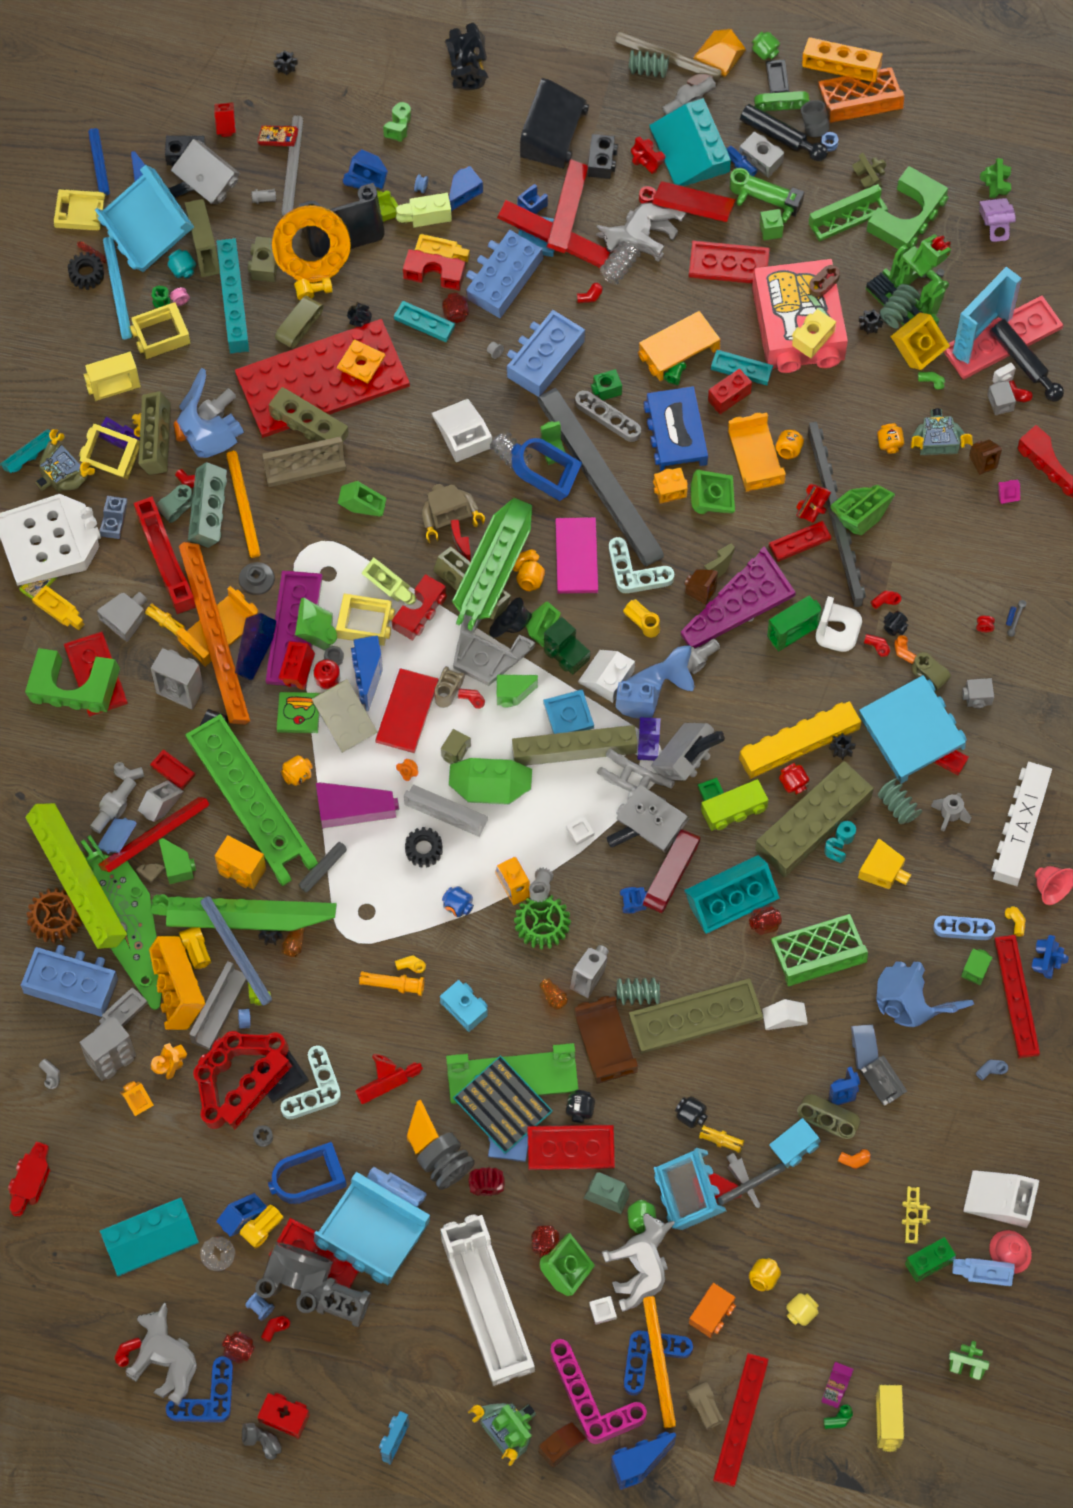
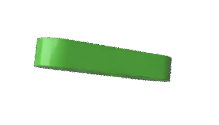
M804 91L759 94L754 98L755 107L762 111L801 109L805 103L810 101L809 94Z

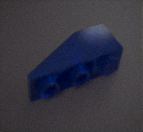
M263 613L245 619L235 669L236 674L250 681L253 680L273 640L276 620Z

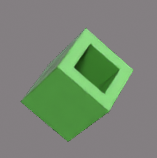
M780 209L761 212L760 229L763 240L782 238L784 225Z
M973 948L961 977L981 986L990 966L992 956H989V953L984 950Z

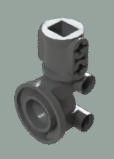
M275 1242L263 1278L257 1282L255 1287L256 1293L262 1298H268L280 1293L282 1284L301 1290L296 1303L297 1308L301 1312L309 1313L317 1310V1313L322 1315L329 1313L351 1321L352 1326L358 1328L365 1317L371 1299V1292L364 1290L362 1293L337 1284L336 1279L331 1277L327 1279L333 1264L331 1260L305 1249L280 1242ZM267 1282L272 1286L271 1292L266 1289ZM307 1297L313 1300L312 1307L307 1304ZM352 1302H355V1307H358L357 1311L354 1310V1306L351 1305Z

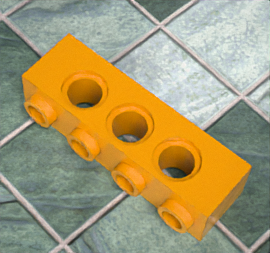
M808 38L803 52L802 67L876 83L881 69L882 53Z

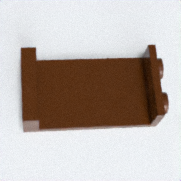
M604 996L596 1002H583L575 1007L574 1015L596 1083L600 1084L638 1073V1064L636 1058L633 1059L617 1010L616 997Z

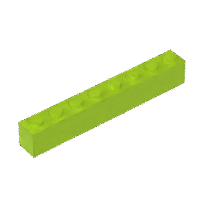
M55 803L35 804L25 818L97 949L117 947L126 937L127 933Z

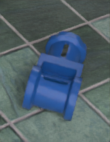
M628 887L620 891V896L623 897L624 903L623 913L630 914L646 910V907L643 906V901L648 891H644V887Z

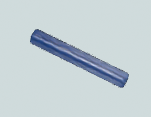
M94 128L88 132L99 192L107 196L110 191L99 130Z

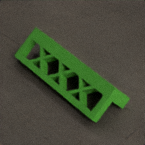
M876 184L810 213L809 225L819 242L868 221L875 212V210L868 209V207L874 202H877L880 208L887 212L888 208L881 199L882 190L880 186ZM856 210L864 212L860 218L851 215ZM838 218L847 220L844 225H838L834 222ZM824 225L830 227L828 232L821 234L817 227Z

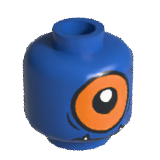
M460 886L450 887L442 897L443 907L455 917H461L464 914L468 915L474 907L472 904L473 896Z

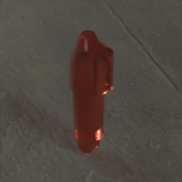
M82 241L77 242V246L81 250L89 252L90 256L94 253L96 257L100 258L102 263H107V259L102 253Z

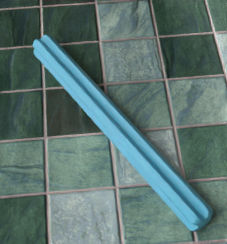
M109 236L103 238V244L122 339H130L132 333L114 241Z

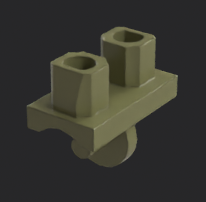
M864 153L858 155L860 160L853 164L852 167L858 176L868 171L869 175L861 179L865 189L876 184L882 188L883 185L876 173H879L880 176L885 174L883 170L887 165L885 160H878L874 157L871 160L873 164L870 165Z

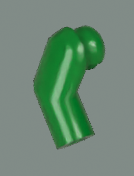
M844 1404L840 1407L836 1417L824 1418V1429L844 1428L853 1416L851 1406Z

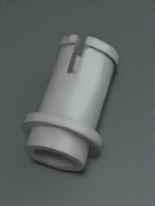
M255 189V191H251L253 203L259 204V202L276 201L275 189L260 191Z

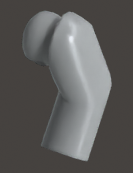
M122 762L114 765V774L122 780H125L126 777L132 780L144 777L142 767L129 770Z
M44 1059L39 1064V1067L47 1073L44 1085L49 1089H54L59 1084L60 1071L47 1059Z

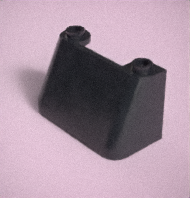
M542 78L521 133L520 157L564 169L566 162H570L572 157L570 143L579 118H582L583 115L586 116L588 113L589 104H587V100L550 79Z
M374 182L359 188V201L329 209L338 215L346 225L350 237V249L380 241L385 235ZM307 201L299 204L300 207L309 205L320 206L316 201ZM317 226L303 227L302 230L311 254L318 258L324 257L330 248L328 234Z

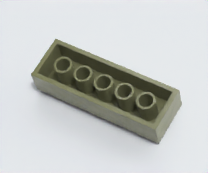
M843 761L756 841L755 850L785 878L837 830L840 823L847 821L872 798L874 788Z

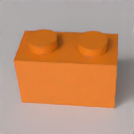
M713 1283L691 1315L689 1324L710 1338L714 1333L718 1335L724 1326L722 1322L726 1315L730 1317L736 1308L734 1304L735 1296Z

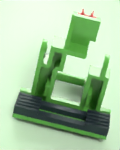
M935 234L921 242L918 249L914 246L908 250L909 248L903 245L895 254L891 272L888 269H884L882 273H879L876 278L874 277L866 285V290L884 306L900 284L910 285L919 276L922 277L925 274L932 280L923 287L920 300L915 299L917 303L911 305L912 310L907 311L908 315L903 317V325L920 312L930 314L938 326L940 319L936 315L949 283L943 281L932 269L941 264L950 255L951 242H944L945 236L943 235L937 237Z

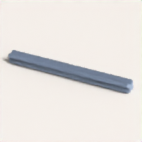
M210 896L201 900L202 907L262 1005L270 1003L272 1001L270 994Z

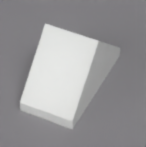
M784 999L762 1009L765 1030L808 1024L804 1003Z

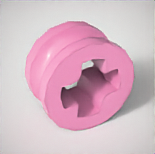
M182 287L175 289L170 294V298L177 306L184 305L190 299L186 289Z

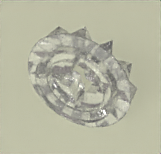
M212 1236L211 1239L204 1242L200 1249V1257L202 1263L208 1269L221 1271L228 1268L234 1261L235 1249L230 1240L222 1236ZM214 1246H217L220 1251H224L220 1254L221 1261L215 1255H211L214 1253Z

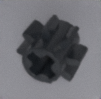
M284 50L280 54H276L277 60H274V67H277L278 73L288 75L292 71L295 72V65H298L297 58H294L293 52L289 53Z
M359 302L356 303V306L352 305L347 312V317L350 319L349 323L357 327L368 324L372 317L371 312L368 311L370 307Z
M875 309L870 311L864 310L863 316H859L860 330L864 329L867 334L878 333V327L881 328L883 326L881 316L875 312Z
M896 611L894 614L889 612L884 617V629L888 634L896 636L897 633L903 635L908 629V619L902 612Z
M843 733L838 738L833 736V743L829 747L830 750H834L833 757L838 756L842 760L847 755L852 757V750L856 746L855 743H851L852 736L847 737Z
M259 930L262 933L258 934L259 940L264 939L266 946L268 943H273L276 946L278 939H283V935L279 933L282 932L280 930H274V932H271L272 930Z

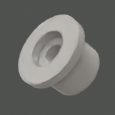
M495 342L490 343L487 348L493 359L500 357L504 350L501 344L498 345Z

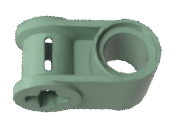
M179 485L157 503L158 511L169 523L176 521L187 509L192 507V490L187 485Z

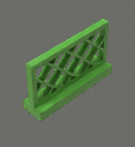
M850 914L771 938V943L788 986L866 963L868 959V951L860 939ZM848 922L850 928L846 933L837 929L838 925ZM826 929L831 931L826 939L817 935L819 930ZM834 933L844 937L841 944L831 941ZM806 935L811 937L808 945L797 941L799 936ZM814 939L825 943L821 951L811 947ZM847 939L855 941L858 947L850 949L844 945ZM786 941L791 943L788 951L779 948L778 943ZM795 945L805 949L801 957L791 953ZM828 945L838 949L836 954L832 955L824 951ZM808 951L818 955L817 959L813 961L805 959ZM788 957L798 961L796 966L787 968L785 962Z

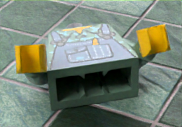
M939 408L932 409L930 411L931 417L924 418L923 424L918 425L912 435L911 448L914 446L920 447V455L958 454L960 443L961 448H964L965 444L973 446L972 435L966 434L957 423H954L952 417H943L942 409Z
M497 1403L473 1406L468 1411V1413L473 1412L476 1414L472 1421L477 1422L482 1418L480 1420L481 1426L503 1453L501 1458L508 1457L511 1459L508 1463L511 1466L518 1457L527 1451L531 1438L527 1441L525 1447L520 1448V1446H516L510 1449L504 1440L509 1431L506 1428L496 1431L492 1425L494 1418L499 1415L502 1408L507 1404ZM512 1403L509 1404L514 1413L518 1411ZM529 1404L519 1411L522 1416L529 1414L531 1417H534L536 1415Z

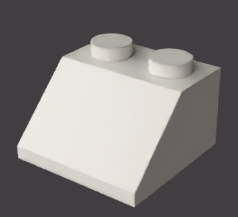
M599 650L578 683L613 703L617 695L618 682L626 681L631 677L634 672L635 661L618 651Z

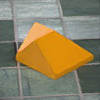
M731 29L716 30L710 35L693 59L720 69L722 71L721 75L726 77L746 51V48Z
M421 1100L416 1103L407 1133V1141L411 1143L415 1153L420 1154L430 1143L439 1138Z

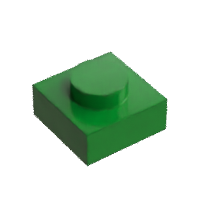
M717 778L698 784V790L703 801L724 793Z

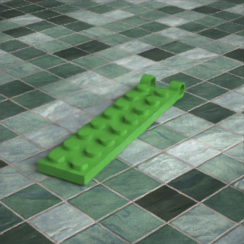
M219 714L185 734L186 739L259 851L264 854V859L274 872L281 886L292 881L283 865L300 855L308 870L314 868L318 864L316 858L222 715ZM277 840H282L284 842V844L280 847L277 846L275 843Z

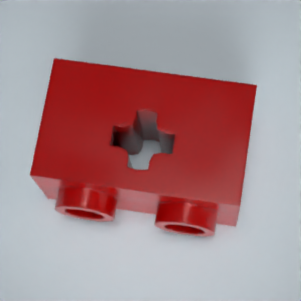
M739 368L709 389L708 402L719 414H722L751 394L752 382Z
M268 1393L257 1416L258 1421L299 1439L310 1416L309 1410L306 1409L307 1406L297 1401L294 1404L286 1401L287 1398L279 1393L274 1395ZM288 1410L289 1416L285 1415L284 1418H281L280 1412L284 1413Z

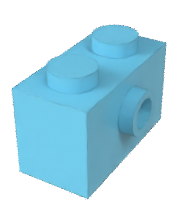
M458 980L440 995V1003L470 1032L488 1016V1006L481 998L477 999L472 994L473 990L467 983L462 984Z
M802 1118L770 1143L769 1146L786 1168H788L789 1166L794 1167L802 1161L801 1157L807 1152L809 1154L814 1152L819 1147L818 1143L821 1141Z

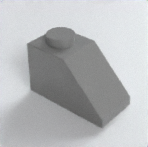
M167 780L146 791L138 811L146 819L155 822L168 813L183 795L184 791Z

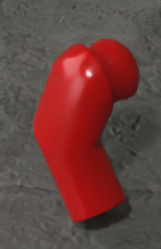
M137 1337L120 1344L114 1356L115 1362L120 1367H125L129 1364L128 1356L131 1351L141 1347L140 1339Z

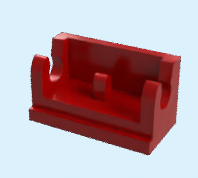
M291 641L288 643L279 674V679L288 687H291V684H295L297 688L305 690L315 652L308 643Z

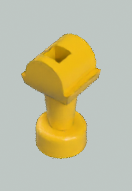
M330 277L323 278L321 283H310L308 280L302 279L294 284L298 300H301L304 296L313 298L315 292L322 290L325 293L333 292Z

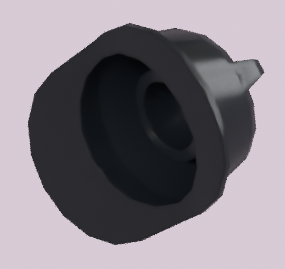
M522 598L514 599L492 623L489 631L491 637H498L506 631L517 633L527 625L532 618V614L524 607Z

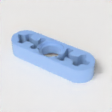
M940 916L935 920L933 930L940 937L989 940L994 935L995 925L989 919ZM942 922L947 926L944 931L940 927ZM953 923H956L954 927V932H952V925ZM966 923L969 925L970 931L963 933L959 930L958 926ZM974 924L977 925V926H976V929H977V930H976V933H973ZM983 926H987V934L982 930Z

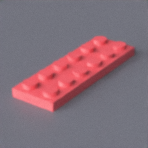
M1043 296L1014 309L1013 317L1008 322L1028 346L1063 328L1062 322ZM1000 317L995 319L975 339L969 364L958 360L953 354L955 340L950 342V347L944 351L963 380L1010 356L990 332L1002 320Z

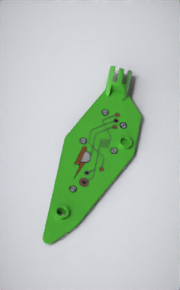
M89 835L87 838L96 852L93 853L83 839L80 843L88 854V857H85L127 933L126 937L117 947L110 949L142 996L147 1000L151 1009L157 1010L161 1004L162 993L157 991L158 974H154L149 948L157 938L154 918L150 910L152 907L150 893L128 861L110 873L102 871L98 864L109 856L102 853L91 835ZM149 979V982L147 984H143V980Z

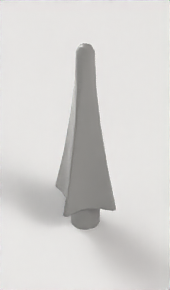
M734 1153L727 1156L730 1163L727 1168L742 1185L749 1181L742 1158L738 1160ZM754 1190L747 1191L755 1207L759 1208L760 1203Z

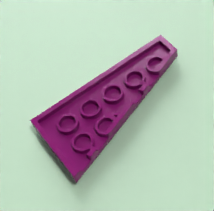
M764 546L760 553L754 559L752 558L747 563V566L741 572H738L718 593V596L713 601H710L706 608L681 631V636L688 646L697 648L795 597L796 592Z

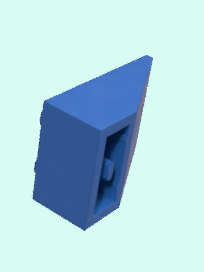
M378 635L354 639V647H351L359 699L362 705L365 704L366 711L370 709L383 672Z
M664 1432L657 1435L656 1440L650 1442L643 1440L636 1443L634 1448L628 1450L627 1447H624L614 1452L615 1455L612 1456L611 1466L620 1490L639 1484L648 1476L675 1445V1432L672 1434Z

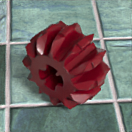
M481 1167L469 1173L468 1184L471 1193L485 1197L498 1195L503 1192L505 1179L503 1171L497 1168Z

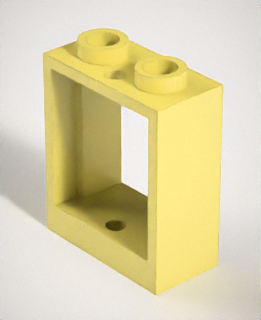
M175 302L131 318V333L133 337L137 336L138 342L136 344L140 353H144L146 359L191 344L189 333ZM172 319L178 335L147 346L140 329Z
M131 352L85 365L87 371L84 374L86 387L89 395L93 394L95 401L140 387L137 368Z
M93 424V427L87 433V443L80 451V461L89 462L92 467L128 480L139 452L140 441ZM100 432L128 442L118 470L90 459Z
M344 593L336 626L337 638L354 641V639L378 635L379 645L385 646L386 639H390L391 635L389 623L395 616V609H392V601ZM351 608L385 613L381 633L347 629Z
M879 1385L876 1393L878 1448H883V1451H896V1448H900L904 1439L902 1385Z

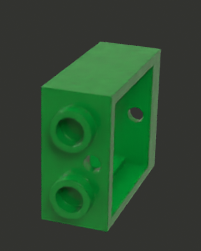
M809 595L769 619L767 637L778 652L818 628L822 610L819 602L813 600Z

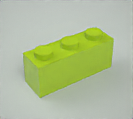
M758 779L701 802V812L711 831L715 829L722 830L728 824L735 821L741 822L751 814H760L768 807V798Z

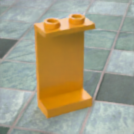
M698 311L639 342L638 355L643 362L648 364L650 373L656 376L659 381H662L663 371L709 347L713 353L716 350H720V338L701 312Z
M754 413L744 418L736 417L728 422V433L746 492L785 483L786 474L784 467L780 468L767 424V413Z
M231 586L227 588L228 596L217 605L228 646L259 621L257 607L253 603L249 604L245 600L244 595L238 589L235 591ZM200 620L187 631L183 627L176 631L178 641L206 667L212 660Z

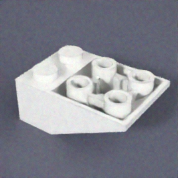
M469 399L432 413L455 462L492 448V436L484 420Z
M973 1170L963 1212L1027 1228L1031 1219L1039 1180L1015 1174Z

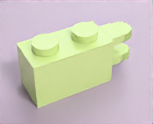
M448 193L412 198L410 203L398 205L396 208L397 221L401 223L413 222V227L452 221Z
M374 557L361 574L397 602L402 600L408 605H414L416 602V596L408 590L410 585Z

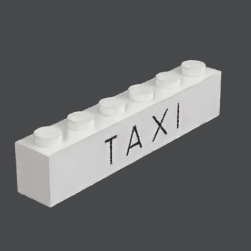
M1028 762L1026 768L1022 767L1019 776L1022 784L1021 787L1016 786L1013 798H1017L1015 805L1011 804L1008 813L1011 821L1010 823H1005L1002 833L1006 835L1005 841L1000 840L997 853H1000L999 860H994L991 870L995 872L994 880L1018 886L1052 768Z

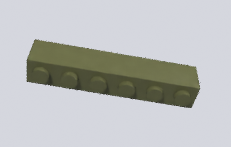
M635 725L512 738L513 760L524 766L607 757L606 752L609 749L621 755L637 753Z

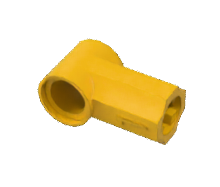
M636 599L631 600L626 605L623 613L642 629L645 636L652 638L660 633V620L657 614L647 610ZM650 623L655 624V625L652 626V627L647 626V624H650Z
M191 927L180 931L179 935L185 950L187 949L194 969H202L211 964L204 945L205 940L201 929Z
M270 1204L255 1220L252 1219L247 1222L239 1234L256 1249L265 1242L268 1234L284 1217Z

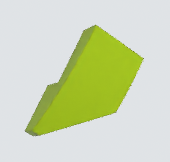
M377 191L383 222L395 218L398 205L394 197H391L390 191Z

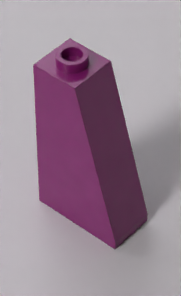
M322 782L316 783L322 829L396 818V810H399L398 798L393 797V791Z

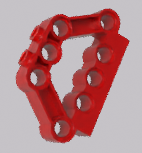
M229 1031L213 1043L212 1049L207 1054L200 1057L193 1071V1076L198 1083L202 1103L200 1115L209 1128L218 1129L227 1123L236 1130L289 1071L292 1065L285 1058L289 1047L281 1034L273 1032L269 1035H253ZM233 1041H239L236 1047H230ZM274 1043H281L279 1048L272 1049ZM265 1055V1058H260L255 1062L254 1070L250 1074H246L240 1079V1086L236 1090H231L227 1093L225 1102L220 1107L216 1085L217 1076L220 1072H225L231 1067V1060L235 1056ZM225 1057L222 1063H216L217 1058ZM269 1066V1071L265 1074H262V1068ZM210 1072V1076L207 1079H201L204 1073ZM255 1082L253 1089H246L249 1083ZM241 1098V1102L238 1105H232L235 1099ZM211 1113H218L215 1119H208Z

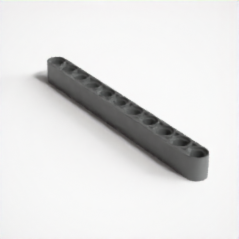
M553 388L538 396V403L549 421H560L562 441L573 458L582 462L580 469L642 564L647 567L664 558L660 545L559 391Z

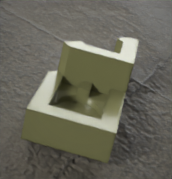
M731 543L718 550V558L704 565V569L717 571L718 578L722 576L731 562L735 550L733 544Z

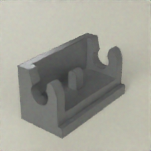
M884 1055L860 1069V1072L883 1106L907 1092Z

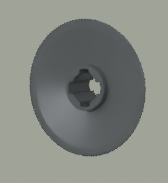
M260 562L246 565L239 574L241 588L252 595L266 593L272 588L275 581L273 570L268 565ZM255 574L259 575L257 579L253 577Z

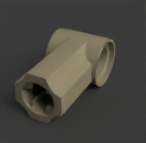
M707 1382L686 1391L692 1407L697 1410L706 1430L712 1429L724 1421L714 1402L713 1392Z

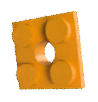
M354 339L338 364L337 369L369 383L383 361L385 354ZM359 360L366 361V364L362 366L357 365L356 363Z

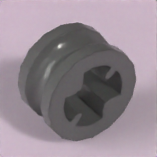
M262 1125L254 1130L253 1137L258 1146L266 1147L271 1144L273 1135L269 1127ZM260 1132H264V1134H266V1132L268 1133V1135L266 1136V1140L262 1141V1138L260 1140L258 1139L260 1137Z

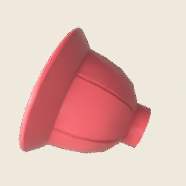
M1047 866L1039 868L1035 873L1037 887L1042 894V901L1046 905L1058 903L1073 887V869Z
M1004 1230L998 1232L991 1239L989 1251L993 1261L1015 1264L1014 1274L1021 1273L1027 1269L1031 1262L1032 1252L1029 1243L1021 1234L1011 1230Z

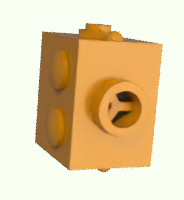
M681 468L665 469L660 473L654 474V492L657 494L660 504L687 497L688 482L685 480Z

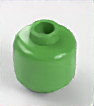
M762 31L752 41V50L762 60L768 58L772 60L780 52L778 50L780 42L770 32L764 33Z
M645 1200L636 1201L629 1206L627 1211L629 1227L638 1234L645 1231L643 1215L645 1213L656 1218L655 1207Z

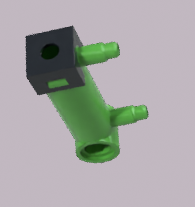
M736 168L731 173L730 190L739 195L736 202L738 206H741L747 195L784 208L782 214L783 223L787 222L790 215L797 216L803 203L804 191L793 187L791 190L751 176L743 168Z

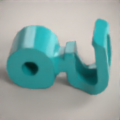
M844 821L840 823L835 838H830L826 841L824 852L828 858L839 863L845 861L846 854L833 847L843 849L844 844H849L854 840L856 826L852 822Z

